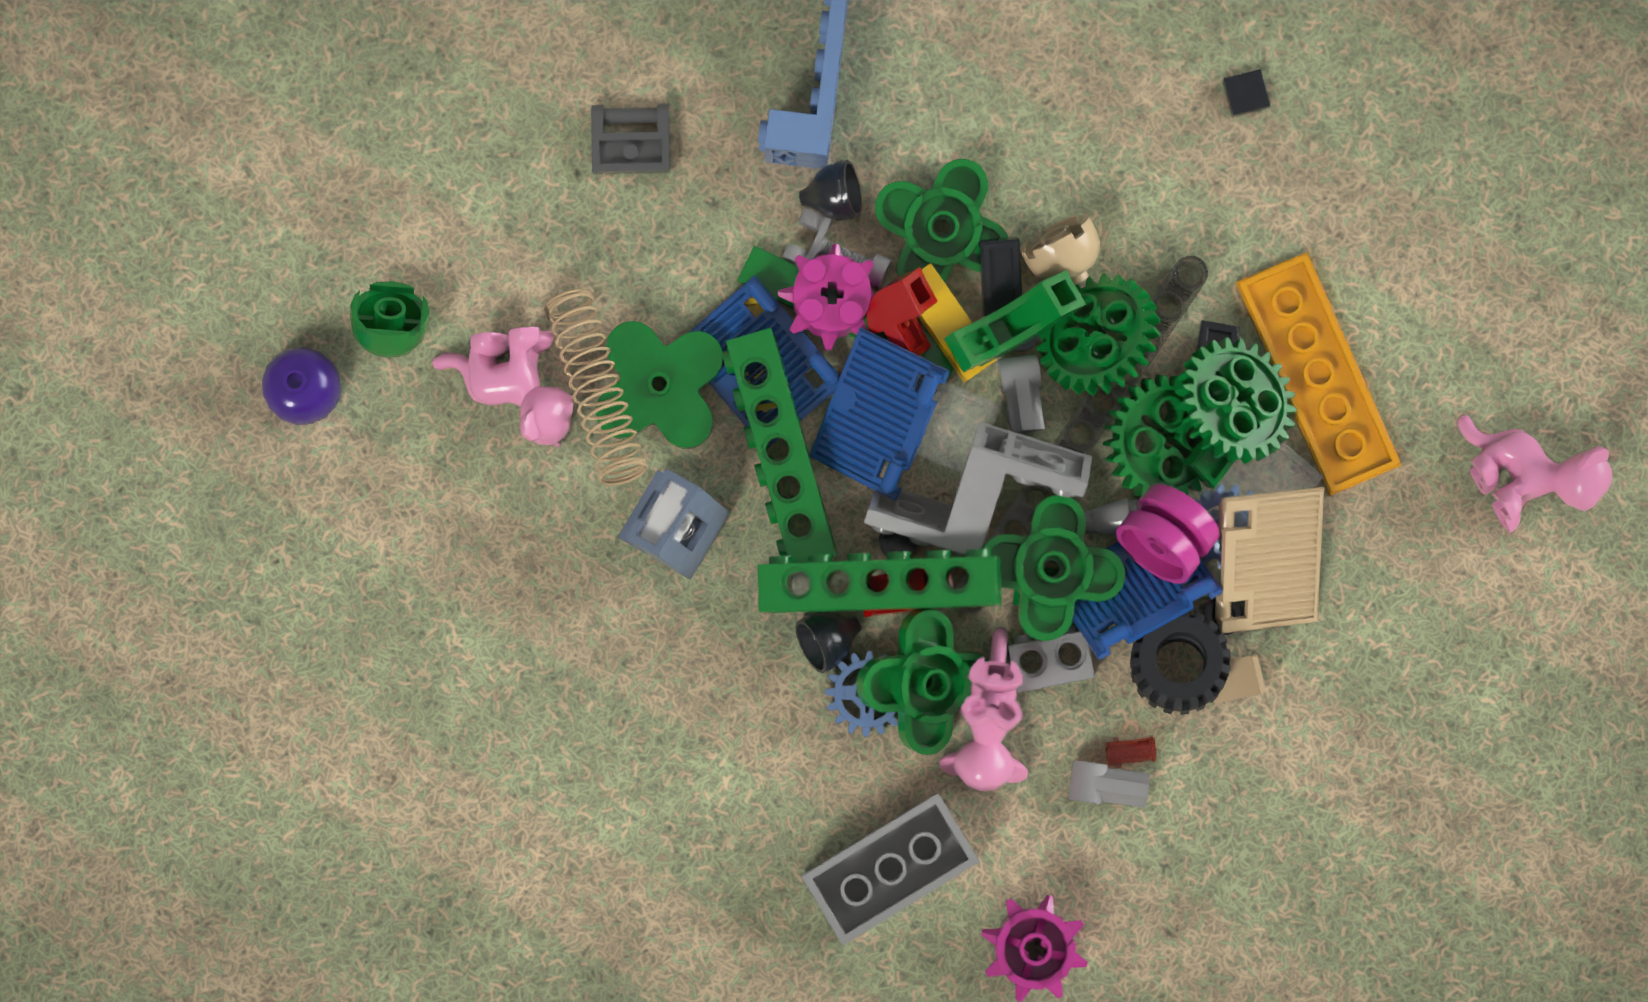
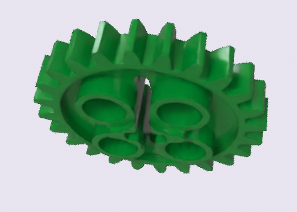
M1102 273L1098 283L1091 276H1088L1086 287L1081 288L1078 284L1075 285L1086 305L1038 335L1044 343L1037 346V351L1043 356L1040 363L1047 369V374L1065 390L1071 388L1077 395H1080L1085 389L1091 396H1095L1098 386L1108 394L1111 390V383L1114 381L1121 387H1124V376L1127 373L1136 378L1138 374L1134 367L1137 364L1145 366L1149 364L1143 355L1145 352H1156L1157 348L1150 342V339L1158 338L1161 335L1154 327L1161 322V319L1154 312L1157 306L1143 287H1139L1131 278L1125 281L1120 274H1117L1111 280L1105 273Z
M1229 337L1219 343L1213 340L1204 347L1202 346L1192 353L1193 357L1183 363L1186 370L1180 373L1177 379L1184 385L1176 389L1175 394L1185 398V401L1177 405L1176 408L1181 411H1187L1188 416L1181 421L1182 425L1192 424L1195 428L1191 432L1190 438L1193 439L1201 436L1203 438L1202 450L1207 449L1211 445L1215 447L1214 458L1218 459L1227 453V459L1230 464L1241 459L1243 464H1248L1254 459L1258 462L1281 448L1279 444L1289 439L1286 431L1294 427L1295 423L1288 416L1295 413L1297 408L1287 404V401L1294 397L1295 393L1285 391L1284 385L1290 381V378H1279L1277 375L1282 365L1279 363L1271 367L1268 363L1271 353L1267 352L1260 357L1257 355L1258 344L1255 343L1245 349L1243 339L1240 338L1232 344Z
M1156 375L1155 381L1151 378H1142L1141 388L1134 385L1128 386L1131 398L1123 396L1116 398L1122 407L1121 410H1109L1108 412L1115 419V424L1104 425L1103 429L1113 434L1112 439L1104 441L1103 445L1112 447L1114 452L1108 455L1105 460L1118 463L1112 475L1117 477L1125 476L1121 486L1128 489L1134 488L1135 496L1142 497L1150 485L1154 484L1173 487L1188 496V488L1198 492L1202 490L1199 479L1183 464L1185 458L1179 451L1182 450L1189 456L1202 437L1194 438L1189 445L1186 441L1187 431L1191 427L1193 430L1195 428L1192 424L1182 425L1181 423L1188 414L1187 411H1181L1176 408L1177 405L1185 401V398L1175 394V390L1184 385L1177 379V376L1171 375L1168 380L1167 375ZM1165 402L1168 410L1167 415L1162 420L1159 415V408ZM1143 415L1151 427L1146 426L1142 422L1141 417ZM1157 431H1164V436L1161 433H1158ZM1141 432L1144 442L1142 447L1137 450L1135 438ZM1166 441H1167L1169 444L1173 445L1174 447H1172V446H1166V445H1164V444H1165ZM1168 457L1171 463L1170 470L1164 475L1162 464Z

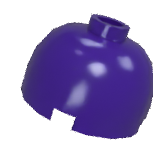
M307 347L289 348L277 354L266 366L262 378L263 397L269 409L281 420L295 425L313 424L326 418L337 406L341 394L340 375L334 363L321 352Z

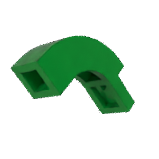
M1063 271L1040 282L1025 294L992 314L952 332L944 340L964 373L979 365L981 367L1033 339L1076 312L1086 303L1068 272Z

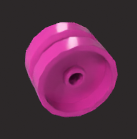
M1163 484L1150 485L1136 505L1137 510L1130 511L1116 530L1118 541L1125 552L1151 574L1175 584L1185 583L1200 564L1199 557H1205L1219 539V528L1212 516L1185 493Z

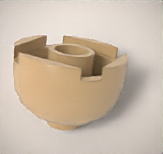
M1083 214L1082 221L1079 222L1076 215L1067 217L1042 230L1048 233L1043 235L1038 243L1031 246L1027 240L1020 247V252L1026 264L1036 277L1044 281L1063 271H1067L1076 285L1089 276L1087 270L1094 265L1100 253V240L1089 215Z

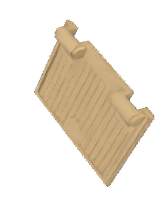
M1324 487L1224 497L1221 499V502H1219L1218 528L1222 535L1220 587L1223 592L1216 596L1215 620L1219 624V632L1221 634L1318 622ZM1249 510L1248 526H1234L1235 512ZM1245 600L1244 616L1233 617L1231 615V602Z

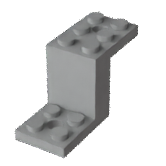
M979 421L952 505L901 490L898 499L894 501L874 490L864 523L872 525V528L879 533L887 535L897 533L909 537L917 545L926 547L935 545L949 550L953 556L966 557V550L982 548L1006 473L1013 475V478L1022 484L1035 485L1039 483L1051 487L1053 492L1064 497H1073L1074 495L1083 497L1088 485L1092 456Z

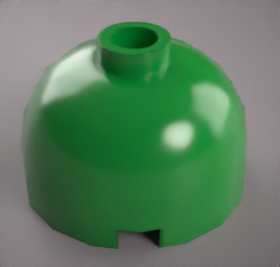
M394 281L370 284L369 291L363 292L360 295L359 290L354 295L350 304V321L353 336L364 350L376 356L392 358L409 354L423 341L427 331L430 312L428 301L424 296L422 301L420 297L414 294V288L408 284Z

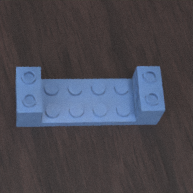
M824 0V5L830 6V11L822 10L819 43L825 44V50L817 49L815 81H820L821 83L820 88L812 87L810 114L769 109L768 121H760L759 151L765 152L766 163L823 169L825 166H828L848 0Z

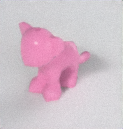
M520 327L510 329L508 335L493 332L471 335L469 358L459 353H443L433 358L432 364L436 370L454 368L462 374L468 393L475 402L489 406L506 403L518 405L520 407V433L525 439L539 445L561 447V440L565 438L570 429L573 412L572 396L558 387L540 386L537 365L539 354L548 349L552 343L554 334L551 331H539V327ZM509 350V361L498 364V358Z
M1468 415L1461 416L1457 420L1458 428L1465 439L1474 446L1483 449L1478 456L1470 460L1474 467L1469 470L1481 493L1487 495L1495 490L1499 483L1500 470H1507L1513 481L1493 493L1496 501L1492 503L1497 518L1509 533L1513 532L1520 523L1522 506L1534 498L1555 491L1567 505L1586 511L1597 504L1612 484V469L1607 461L1609 451L1606 448L1596 446L1585 452L1577 453L1562 463H1557L1548 458L1537 440L1523 430L1511 429L1495 434H1485L1475 427Z
M997 627L992 635L990 660L985 662V657L978 659L969 671V679L972 682L971 696L967 697L963 703L961 713L970 725L974 739L965 744L959 751L948 753L940 759V768L944 772L958 776L968 787L979 791L996 790L1007 782L1019 783L1027 779L1028 770L1023 763L1012 758L1010 752L1001 743L1008 730H1011L1022 719L1020 706L1015 700L1017 695L1016 689L1022 685L1023 681L1018 665L1012 660L1010 665L1005 663L1009 635L1004 627Z

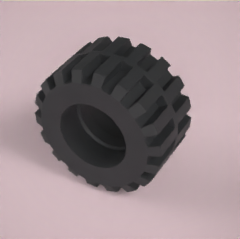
M1187 612L1133 643L1130 657L1132 682L1136 683L1139 695L1142 698L1145 696L1149 700L1148 704L1153 708L1159 706L1164 708V713L1172 714V711H1180V715H1185L1194 709L1198 712L1204 709L1207 703H1212L1218 697L1220 691L1223 690L1230 671L1231 652L1230 649H1227V639L1224 633L1220 635L1217 631L1218 625L1213 620L1210 623L1205 621V615L1197 612L1196 616H1193ZM1171 642L1188 643L1201 654L1204 662L1203 670L1199 677L1190 682H1173L1164 677L1157 668L1156 658L1158 652L1163 646Z

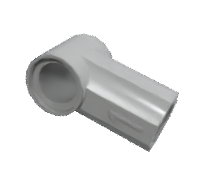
M1037 354L998 359L997 366L998 371L1001 372L1002 379L1000 387L1002 394H1005L1010 431L1023 434L1044 430L1045 426L1039 389H1041V374Z
M1073 760L1068 800L1095 804L1109 802L1145 808L1148 798L1150 774L1124 769H1110L1108 765Z

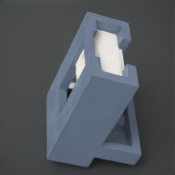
M665 469L664 473L657 470L618 538L691 580L730 512L697 485L668 469Z

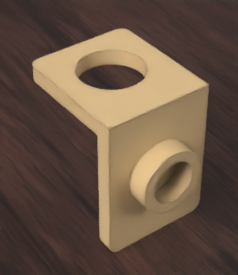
M1257 654L1230 660L1229 675L1223 690L1220 691L1218 697L1213 701L1217 704L1266 693Z

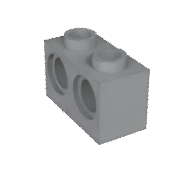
M1075 625L1070 626L1064 635L1051 641H1038L1026 634L1013 637L1014 645L1007 646L1009 665L1011 660L1015 662L1023 676L1022 685L1016 689V693L1095 678L1089 645L1081 632H1076ZM1063 644H1072L1077 648L1079 659L1075 665L1067 666L1059 660L1058 650ZM1032 651L1039 656L1041 664L1036 673H1026L1021 669L1019 659L1023 652Z

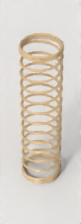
M585 289L568 290L557 294L547 301L544 307L546 316L553 323L551 331L552 334L557 336L555 341L556 347L562 350L559 357L562 362L566 363L564 372L570 377L568 382L569 388L575 391L572 398L574 402L579 404L577 413L580 417L584 418L581 426L582 429L588 432L585 439L588 444L592 445L591 457L597 459L594 467L599 472L597 475L599 483L606 486L628 483L642 476L647 470L648 465L643 457H630L638 453L641 449V444L626 443L636 436L637 431L623 429L633 419L628 415H619L628 407L626 402L615 401L624 393L623 389L618 387L610 388L617 383L619 376L616 374H606L613 369L615 363L610 360H602L611 351L608 347L599 346L605 341L606 335L594 333L601 327L602 323L599 320L590 319L597 313V308L591 306L594 301L593 295ZM577 296L589 297L585 303L576 308L561 312L552 311L557 305ZM587 309H593L594 311L589 316L579 320L559 322L562 318L578 315ZM598 323L597 327L585 333L563 335L579 325ZM556 324L570 325L560 334L555 331ZM602 336V340L593 345L568 349L574 343L585 338ZM560 338H576L564 348L559 344ZM565 351L579 352L569 361L565 360L563 356ZM592 351H607L601 357H598L593 360L585 362H572L578 357ZM606 363L611 364L609 368L599 373L577 376V374L592 366ZM569 365H585L573 375L568 372ZM615 377L613 382L605 386L582 389L596 380ZM574 378L589 379L578 388L572 385ZM620 391L618 395L608 400L586 403L602 393ZM578 392H595L582 402L578 401L576 397ZM624 405L617 412L591 417V415L606 407ZM582 406H599L586 416L581 413ZM587 419H606L595 425L591 430L585 426ZM629 419L628 422L615 428L595 430L614 420ZM628 432L633 433L632 436L624 440L600 444L615 435ZM591 433H610L599 439L596 443L591 442L589 438ZM617 446L608 450L600 457L594 454L596 447ZM638 447L636 450L622 456L604 458L622 448ZM600 461H614L601 470L598 467ZM638 464L626 470L613 471L623 466ZM637 470V471L632 472V473H630V474H628V475H625V476H622V477H618V478H612V479L603 478L605 475H620V474L629 473V472H631V471Z

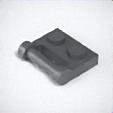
M669 103L657 104V107L604 108L603 105H591L592 173H670ZM657 123V132L604 133V124Z

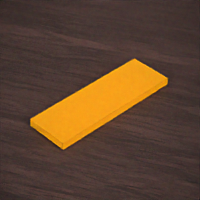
M1308 252L1237 281L1235 285L1265 353H1271L1269 360L1271 366L1280 363L1282 367L1277 375L1279 378H1290V381L1284 385L1285 391L1294 392L1295 396L1289 399L1287 403L1297 408L1293 416L1328 495L1332 496L1401 466V461Z

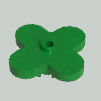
M956 159L948 162L940 169L930 190H925L910 182L896 181L886 185L878 193L874 204L877 221L885 230L905 240V245L897 260V277L918 267L922 270L930 263L944 283L955 264L980 273V240L1008 237L1006 231L999 224L981 216L979 213L988 191V179L980 165L968 159ZM938 220H945L949 225V230L944 235L936 233L934 225Z
M628 321L616 326L607 338L606 347L610 348L611 351L607 357L615 363L614 369L620 375V380L610 388L618 387L624 391L622 396L615 401L628 403L627 409L619 415H628L633 419L623 429L636 430V435H638L649 426L656 425L666 440L677 448L693 449L701 446L712 433L713 416L710 408L700 396L699 391L713 381L723 367L722 348L718 341L708 333L692 331L665 346L653 330L641 322ZM662 377L667 381L664 390L656 391L652 388V382L655 378ZM620 391L603 393L597 402L613 398ZM624 405L606 407L596 412V416L617 412ZM606 419L597 420V422L600 423ZM629 419L614 420L600 427L602 430L615 428L628 422ZM622 433L613 436V438L626 439L632 436L633 433Z
M1061 495L1050 496L1036 506L1031 516L1029 535L1027 537L1002 534L990 539L982 548L990 549V556L1000 558L1001 588L1016 590L1020 593L1018 607L1019 624L1029 637L1038 641H1051L1067 632L1072 623L1076 600L1090 602L1109 600L1120 592L1125 582V568L1120 558L1110 550L1086 546L1084 543L1086 526L1084 511L1074 499ZM1051 561L1057 565L1058 571L1055 576H1048L1044 572L1046 562Z
M930 608L915 609L901 623L898 654L895 656L876 657L868 661L858 674L856 682L857 693L863 704L871 709L880 712H898V733L902 743L911 751L922 755H932L941 751L948 744L953 731V713L963 705L967 697L971 696L970 668L978 659L984 656L970 651L954 650L953 627L945 614Z

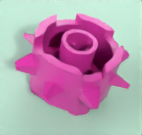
M832 244L828 255L818 256L815 259L809 260L801 255L796 256L794 259L799 273L794 286L778 290L779 297L794 303L796 318L789 329L791 333L796 334L809 329L813 335L822 337L825 350H832L836 338L845 337L850 332L857 335L860 327L868 330L865 319L867 318L870 301L876 294L871 292L870 280L868 278L874 266L872 260L857 263L851 258L842 256L839 244ZM829 289H834L843 299L837 298L836 304H828L827 297L821 295L827 293Z
M1050 895L1044 898L1038 908L1028 907L1022 909L1011 898L1006 900L1008 917L1002 921L998 929H983L981 933L984 938L994 944L993 951L996 958L985 971L987 977L1006 975L1010 981L1015 983L1016 1001L1019 1002L1024 1000L1031 989L1041 990L1047 988L1057 998L1062 997L1061 979L1068 975L1071 968L1086 967L1088 961L1075 952L1076 944L1073 939L1084 926L1082 920L1064 922L1060 917L1054 915L1053 896ZM1034 937H1038L1039 944L1044 947V952L1042 955L1036 953L1035 959L1028 958L1029 952L1024 949L1025 943L1027 941L1032 942Z

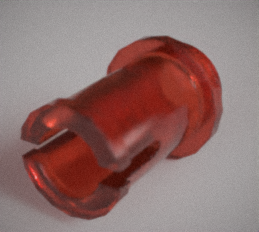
M1153 736L1120 741L1118 737H1113V741L1105 743L1108 765H1115L1117 769L1121 768L1122 764L1156 762V744Z

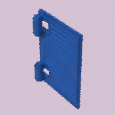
M756 275L689 331H701L710 334L718 341L722 351L728 350L727 340L772 328L776 336L800 421L834 393L840 379L838 372L803 331L796 334L791 333L789 329L794 320ZM752 296L765 310L756 318L744 305ZM723 361V367L719 375L709 384L744 426H749L746 410L738 411L733 395V389L739 388L735 372L728 374ZM754 363L748 368L747 372L749 375L747 380H750V384L760 385L765 381L763 379L767 377V369L757 379H754V376L766 369L763 364ZM811 368H814L825 381L817 389L804 376ZM768 400V401L762 402L761 404H767V403L770 404V403H774V402ZM777 405L775 406L776 408L769 409L767 412L761 413L763 410L757 411L760 421L763 423L773 422L778 416ZM776 438V439L772 440V441L770 442L768 448H769L770 446H772V445H773L777 440H779L780 438Z
M860 327L810 451V457L896 501L902 490L901 487L897 486L902 472L911 468L937 404V401L933 400V396L938 384H945L949 370ZM921 374H923L925 376L923 378L919 391L917 392L915 391V388L917 386ZM887 460L889 461V465L887 467L884 477L882 478L880 477V475Z
M1118 541L1105 549L1115 553L1124 565L1125 582L1122 589L1116 596L1103 602L1076 600L1072 620L1098 660H1101L1111 654L1110 646L1125 639L1127 644H1130L1194 609L1192 602L1208 594L1210 599L1220 595L1223 590L1200 557V564L1185 583L1175 584L1151 574L1137 564L1125 552ZM1195 580H1198V581L1192 583L1191 585H1189V586H1187V587H1185V588L1182 589V587L1186 586L1187 584H1189V583H1191V582H1193V581H1195ZM1115 624L1114 627H1112V628H1110V629L1104 631L1103 633L1099 634V632H1101V631H1103V630H1105V629H1107V628H1109L1110 626H1112V625Z

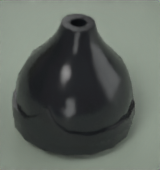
M840 160L820 170L813 181L799 192L801 205L813 208L829 218L836 219V221L858 218L862 211V196L858 176L851 161Z
M818 612L798 620L795 630L799 645L806 659L817 672L824 673L832 670L836 665L845 660L856 635L861 631V624L856 617H842L829 612Z

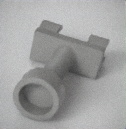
M804 208L798 220L799 225L818 233L809 252L788 243L782 257L784 260L795 265L794 258L801 255L809 260L815 259L818 254L828 255L832 244H835L831 241L828 242L826 239L832 225V219ZM839 246L842 256L851 258L857 263L872 260L874 266L868 278L870 284L880 288L892 259L878 253L874 258L867 259L863 255H856V252Z

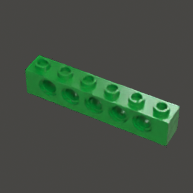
M768 328L727 340L728 350L722 351V356L727 373L735 372L739 388L733 389V395L738 411L746 410L750 425L743 428L749 449L757 448L761 463L755 464L754 467L760 487L767 486L771 501L765 502L770 523L771 525L778 523L782 539L776 540L779 555L792 556V563H808V555L837 556V548L774 330ZM754 363H761L767 369V378L760 385L750 384L746 377L748 368ZM773 401L778 407V416L773 422L763 423L758 418L757 409L762 402ZM776 438L784 439L789 445V454L781 461L773 460L768 454V446ZM786 476H793L800 483V491L792 499L783 497L779 492V483ZM798 513L806 515L811 521V529L803 537L794 535L789 526L791 518Z
M990 549L966 550V557L950 558L949 550L926 551V558L911 559V552H888L887 560H871V553L847 554V561L832 562V555H808V563H792V556L768 557L769 564H757L758 609L760 613L1002 606L1001 560L997 556H990ZM963 567L969 574L968 584L960 590H955L949 583L950 573L955 568ZM917 569H924L929 576L928 585L921 591L912 589L909 582L912 572ZM878 570H884L889 577V584L882 592H875L870 585L871 576ZM844 571L849 577V586L846 591L837 594L831 587V579L837 572ZM799 573H805L810 580L809 589L802 595H797L792 589V580Z

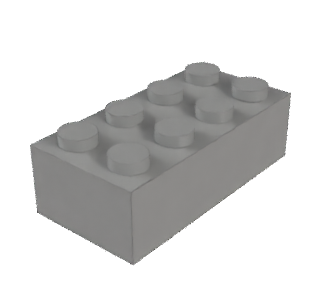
M935 793L802 874L801 877L840 942L844 945L980 861L939 793Z

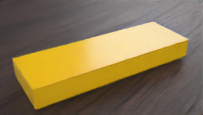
M930 263L922 269V272L938 302L918 316V318L965 383L998 359L963 373L944 338L952 332L971 324L972 321Z

